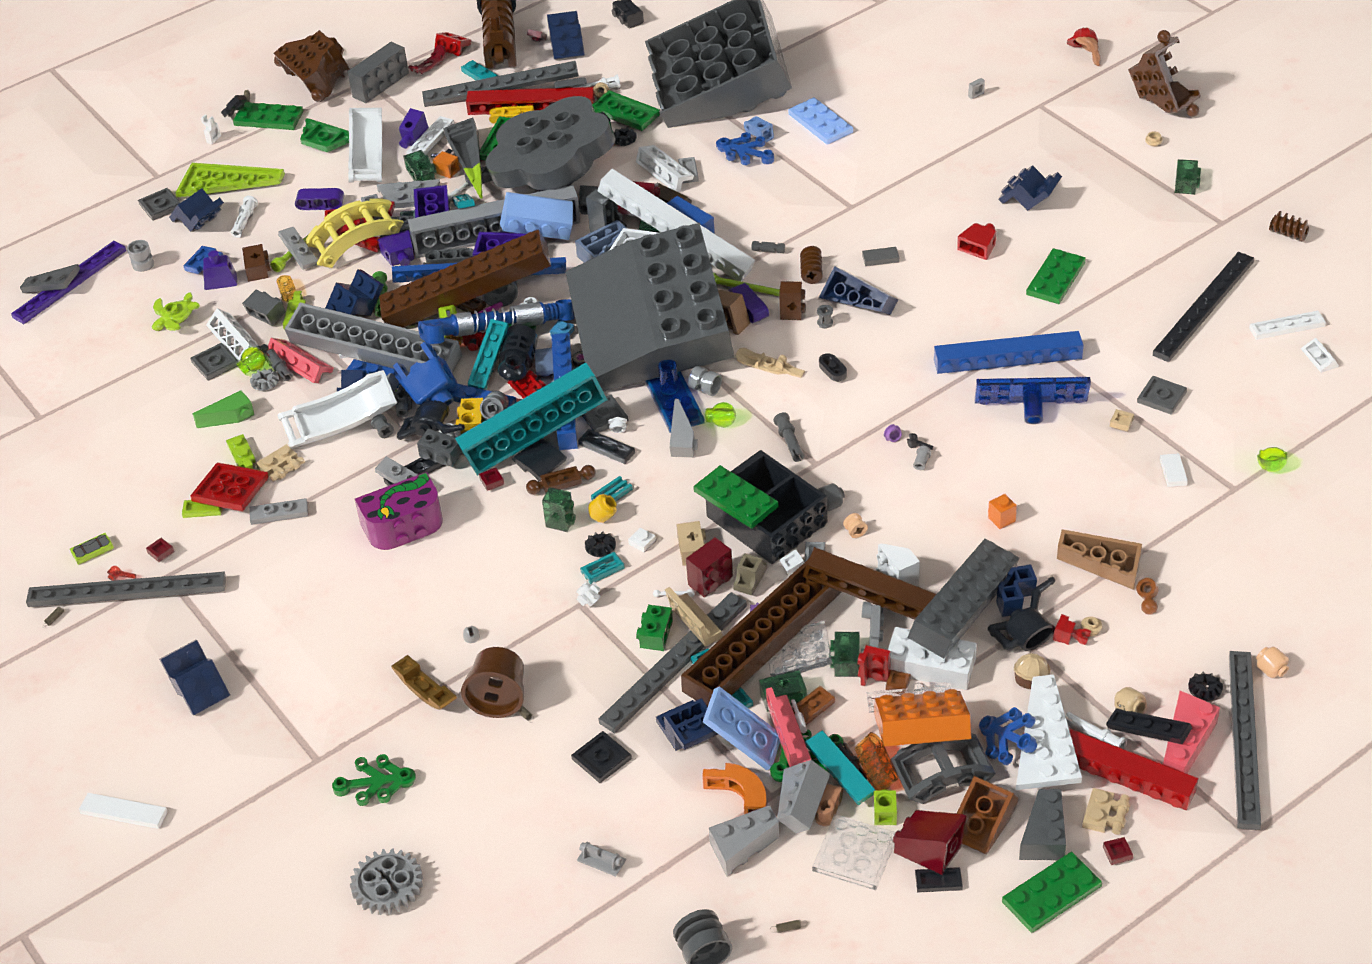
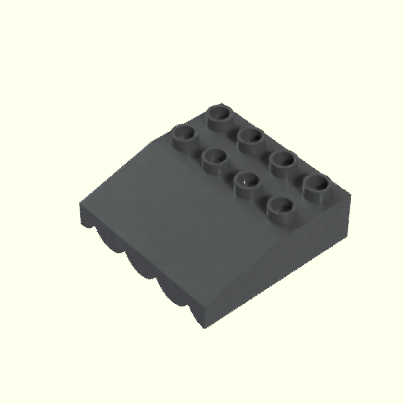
M731 0L645 41L650 54L648 60L653 71L652 79L657 89L656 98L661 108L659 113L668 128L732 116L739 112H750L759 103L770 98L778 99L785 95L788 90L792 89L773 18L764 0Z
M700 222L630 240L565 271L584 360L594 373L603 391L692 369L695 366H704L735 358Z

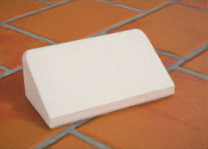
M1316 337L1300 348L1321 373L1339 367L1336 360Z

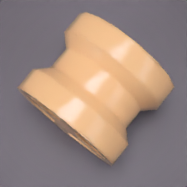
M858 513L847 516L843 522L844 527L849 530L852 538L863 536L868 529L867 524L862 521V517Z

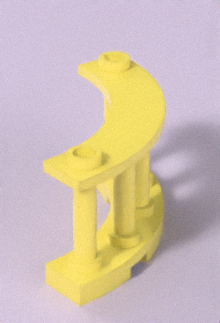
M369 199V201L361 202L359 200L346 204L325 216L324 221L319 226L316 225L305 240L308 247L318 248L321 253L317 265L333 268L339 257L356 243L374 236L399 233L404 221L391 219L388 214L392 205L391 201L386 199ZM372 216L383 217V219L374 220ZM360 218L366 219V223L355 226L353 223L354 220ZM347 224L350 230L339 236L336 230ZM331 236L334 241L325 248L324 243Z

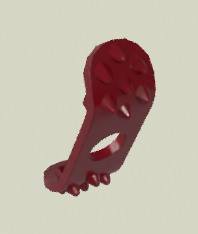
M437 45L433 53H431V57L418 66L409 65L408 68L416 74L428 72L444 60L446 55L445 47Z

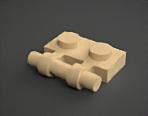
M286 444L256 462V466L260 471L268 472V477L270 476V479L274 482L277 479L284 478L288 472L299 469L300 465L305 463L301 456L298 458L297 453Z
M1093 788L1082 827L1104 833L1106 826L1112 827L1113 834L1119 835L1126 823L1125 814L1128 813L1130 808V797L1123 794L1120 800L1115 801V793ZM1110 811H1115L1116 816H1109Z

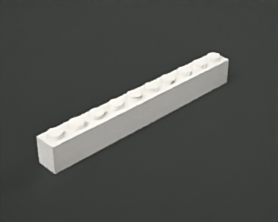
M611 169L600 181L599 193L660 232L697 223L614 169ZM701 226L710 263L733 279L742 282L752 270L755 259Z

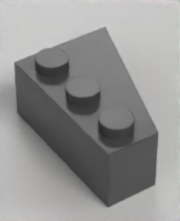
M595 189L586 197L590 233L616 220L627 227L626 223L622 221V214L617 210L619 208L618 205L599 193L598 189Z
M1061 789L1038 790L1020 844L1019 860H1059L1065 856L1066 838Z

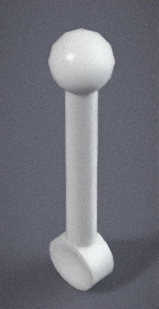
M694 589L674 591L677 595L687 593L690 597L695 595ZM654 590L653 595L654 597H659L660 595H666L665 591Z

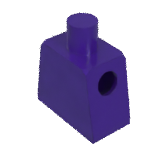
M410 108L399 127L402 138L399 145L402 148L406 149L408 146H412L429 128L423 111Z
M409 230L378 238L380 253L391 266L399 264L406 266L409 265L410 261L414 260Z
M215 250L210 251L208 257L203 259L204 290L237 286V273L227 255L219 256L218 251Z

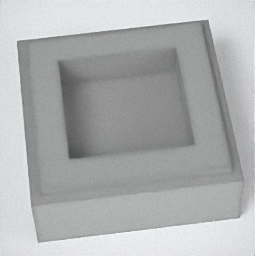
M979 78L969 83V98L973 99L984 94V79Z

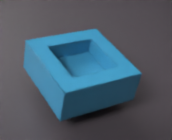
M558 320L550 330V335L569 333L571 335L574 331V324Z

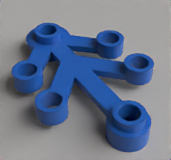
M744 132L739 138L728 139L722 137L716 141V147L719 151L725 152L728 161H734L737 152L742 165L750 164V156L745 153L761 157L763 164H772L774 162V153L771 150L759 151L752 149L765 146V138L762 136L750 142L751 134Z
M1016 707L1011 708L1009 712L998 718L989 715L983 717L979 723V729L986 736V755L991 759L998 757L999 762L1009 765L1013 760V755L1008 752V740L1016 743L1017 747L1025 753L1034 752L1037 748L1036 739L1028 733L1020 736L1013 731L1023 726L1031 728L1035 724V717L1029 713L1023 715L1022 711ZM1009 720H1012V721H1013L1012 723H1010V724H1008V725H1006V726H1004V727H1001V726H1000V725L1006 723V722L1009 721ZM995 734L999 738V748L995 746Z

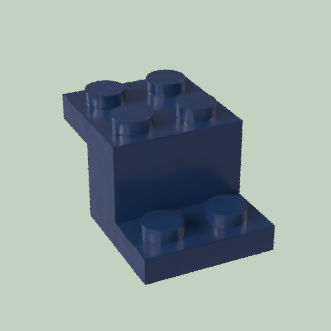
M577 11L547 14L554 60L584 56Z
M1033 165L1028 169L1023 168L1018 173V176L1013 175L1007 181L1008 185L1001 190L1002 194L998 200L1003 204L1014 197L1028 211L1050 196L1062 176L1059 172H1056L1053 175L1049 174L1045 178Z
M201 188L178 204L169 218L172 222L176 220L182 221L190 232L194 229L199 230L205 225L204 223L207 220L210 222L217 217L216 214L222 210L220 207L224 202L220 197L213 202L203 188Z
M357 269L351 284L335 283L325 309L354 316L356 314L371 316L384 284L365 271Z
M195 639L159 659L177 695L184 698L192 715H196L230 696L213 660L206 658L198 640Z
M702 698L696 701L691 700L656 716L657 724L675 751L681 748L686 750L718 735V733L703 723L708 707Z

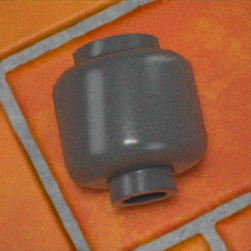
M831 483L818 488V490L827 495V511L842 505L845 494L841 487Z

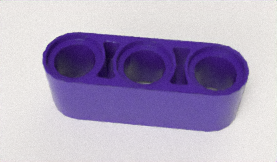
M303 188L297 192L295 207L299 210L338 209L342 207L344 192L339 188Z
M746 283L728 289L729 292L743 295L751 323L769 317V310L766 304Z

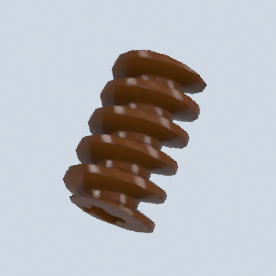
M1279 211L1272 218L1269 230L1272 231L1274 229L1275 233L1287 234L1290 238L1293 236L1295 240L1300 238V241L1303 242L1309 232L1308 220L1301 223L1302 218L1299 217L1295 221V215L1288 219V213L1282 217V211Z
M807 246L800 253L801 278L806 283L816 284L823 277L822 251L817 246Z

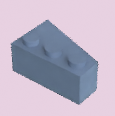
M616 220L575 240L577 257L582 262H586L609 251L622 229H627V227Z

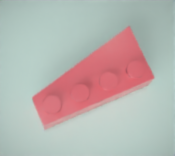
M1183 691L1179 692L1173 720L1190 723L1192 730L1183 744L1168 741L1163 765L1188 774L1218 722L1220 707Z

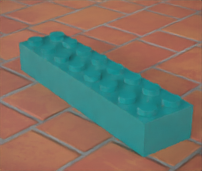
M584 363L455 439L478 476L480 473L485 472L607 401V398L588 364Z

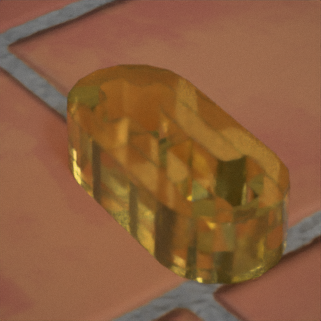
M288 275L278 277L276 281L283 301L289 302L290 299H293L294 292L296 291L293 280Z

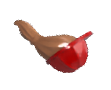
M1087 27L1076 30L1073 37L1067 40V45L1083 47L1085 50L1092 52L1094 64L1100 66L1099 61L1101 58L1096 33Z

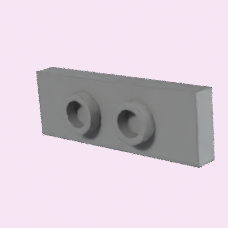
M294 226L278 231V236L302 270L317 265V258Z
M387 456L375 468V473L394 484L418 475Z
M307 498L250 506V523L253 525L307 517Z

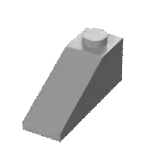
M675 399L669 446L671 457L693 458L694 450L698 449V439L694 437V431L679 399Z

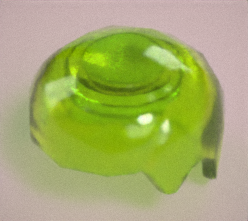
M1268 447L1259 451L1257 460L1263 470L1277 472L1286 465L1288 455L1283 449Z

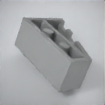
M812 760L784 769L777 820L796 834L809 830L830 773Z
M770 805L709 827L710 845L727 877L732 874L733 869L740 864L744 865L748 862L749 857L756 852H761L779 838V821Z

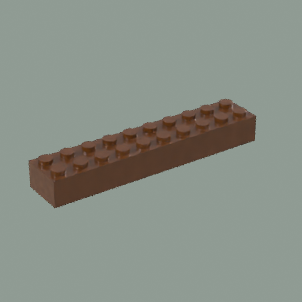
M538 229L490 250L481 252L471 258L464 259L447 268L433 272L428 276L402 285L392 291L385 292L379 296L381 318L386 324L403 328L439 313L440 307L459 305L551 266L547 243Z
M807 560L681 675L682 692L694 700L702 698L707 707L714 689L719 686L732 696L842 592L803 577L808 563Z

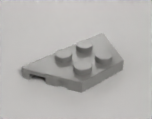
M440 179L377 184V191L381 192L383 199L394 201L395 209L415 207L414 189L441 186Z

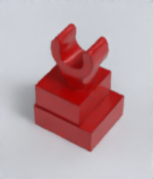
M1061 614L1054 631L1053 640L1069 645L1071 638L1074 637L1080 644L1086 645L1091 631L1085 628L1075 629L1076 623L1069 621V616Z

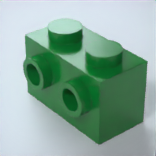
M648 604L646 612H643L641 616L642 625L638 627L636 632V639L639 640L640 648L664 651L673 623L671 607Z

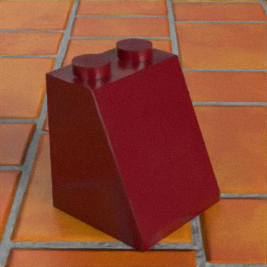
M915 810L911 817L905 819L901 831L897 830L892 842L895 843L894 853L942 875L962 847L966 815Z

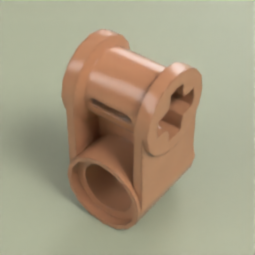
M826 784L815 815V821L818 825L829 826L834 822L838 807L842 801L843 787Z

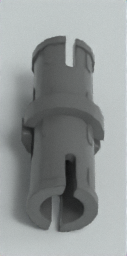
M274 349L268 350V354L265 353V357L272 364L273 370L277 371L284 381H289L293 377V373L286 366L285 360L281 359Z

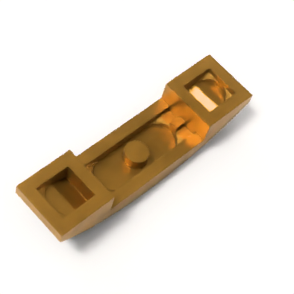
M409 655L391 665L403 683L429 706L441 710L457 699L456 695L446 686L440 687L421 671L420 665Z

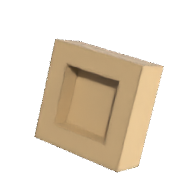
M1116 409L1110 420L1109 427L1128 432L1134 420V414Z

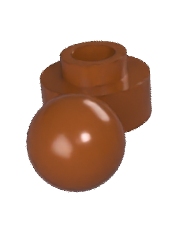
M1144 578L1138 582L1136 591L1144 599L1141 604L1142 611L1145 614L1151 615L1158 608L1153 598L1158 594L1159 588L1154 580Z

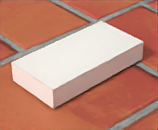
M1180 454L1160 455L1159 460L1167 487L1186 486L1188 480Z

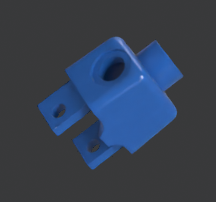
M423 342L420 345L429 360L425 363L416 362L410 367V373L403 364L395 363L393 365L402 379L400 384L416 404L421 405L424 402L435 400L446 403L449 406L454 401L449 391L457 386V380L445 359L437 355L431 344Z

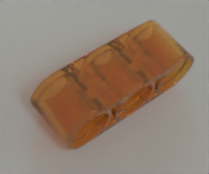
M873 732L868 733L855 746L856 754L873 788L876 791L888 790L898 780V775L880 737Z

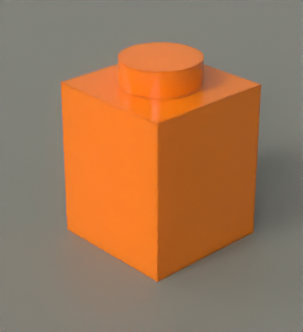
M442 151L433 159L434 172L436 174L451 179L460 170L458 157Z
M1003 494L989 501L988 518L999 529H1002L1016 522L1017 505L1006 494Z

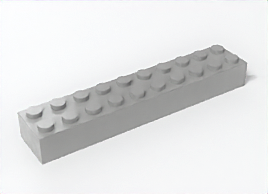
M573 185L526 194L572 201L573 225L581 223L578 196ZM505 199L408 219L415 257H425V254L432 250L475 246L479 232L513 233L503 231L500 226Z
M301 302L284 329L291 343L338 355L341 354L346 357L394 368L393 365L395 363H400L405 366L408 372H410V367L416 362L425 363L429 360L420 346L425 341L420 338L419 331ZM444 338L443 343L431 344L437 355L445 359L453 373L462 356L459 342Z

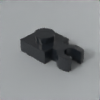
M235 95L226 105L227 107L221 111V114L224 118L227 115L231 117L235 110H240L244 107V103L248 99L245 95Z

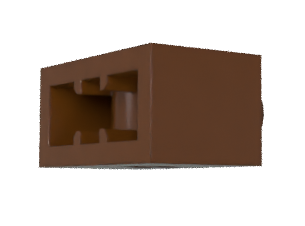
M263 245L243 247L244 266L248 282L269 278L268 271H271L268 251L263 249Z
M781 281L779 291L780 320L802 319V313L806 312V303H803L806 290L802 289V282Z

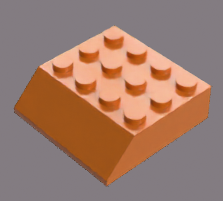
M948 689L940 693L926 691L923 694L917 695L904 693L902 696L882 695L880 698H875L874 716L883 746L971 739L970 713L960 691Z

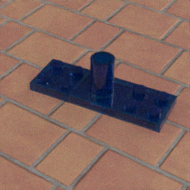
M670 359L661 361L658 365L659 377L645 380V383L669 433H671L675 399H679L691 427L705 423L704 416L681 371L677 372L676 362Z
M1091 378L976 379L974 402L981 405L989 403H999L1002 405L1023 403L1024 421L1027 424H1039L1043 421L1042 402H1055L1058 404L1064 402H1087Z

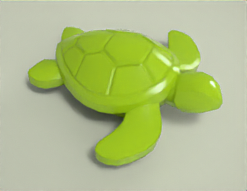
M189 292L185 294L183 300L170 302L164 307L163 300L161 298L157 299L154 302L153 309L161 317L153 323L152 329L160 331L165 327L170 331L179 330L181 328L179 324L189 317L193 309L200 307L199 303L191 301L193 299L192 293Z

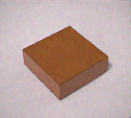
M891 670L886 682V690L902 694L906 693L911 680V674Z

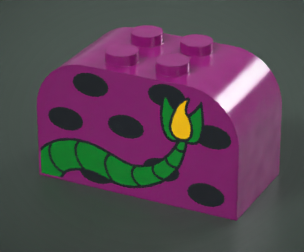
M427 472L354 499L360 525L370 544L380 550L394 549L431 535L439 530L443 523L438 492Z

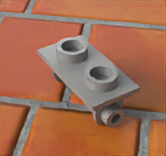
M588 841L580 844L579 850L582 852L577 861L616 877L626 862V858L621 857L618 853H611L591 845Z

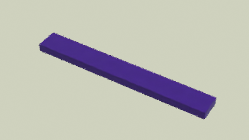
M113 240L79 265L80 271L66 289L40 292L12 312V318L24 325L126 251V247Z

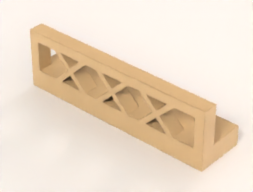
M670 587L664 589L672 610L705 647L723 637L722 631L687 593L678 596Z

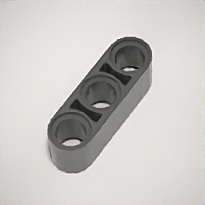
M472 248L432 250L425 254L426 263H459L464 259L473 257L474 250Z

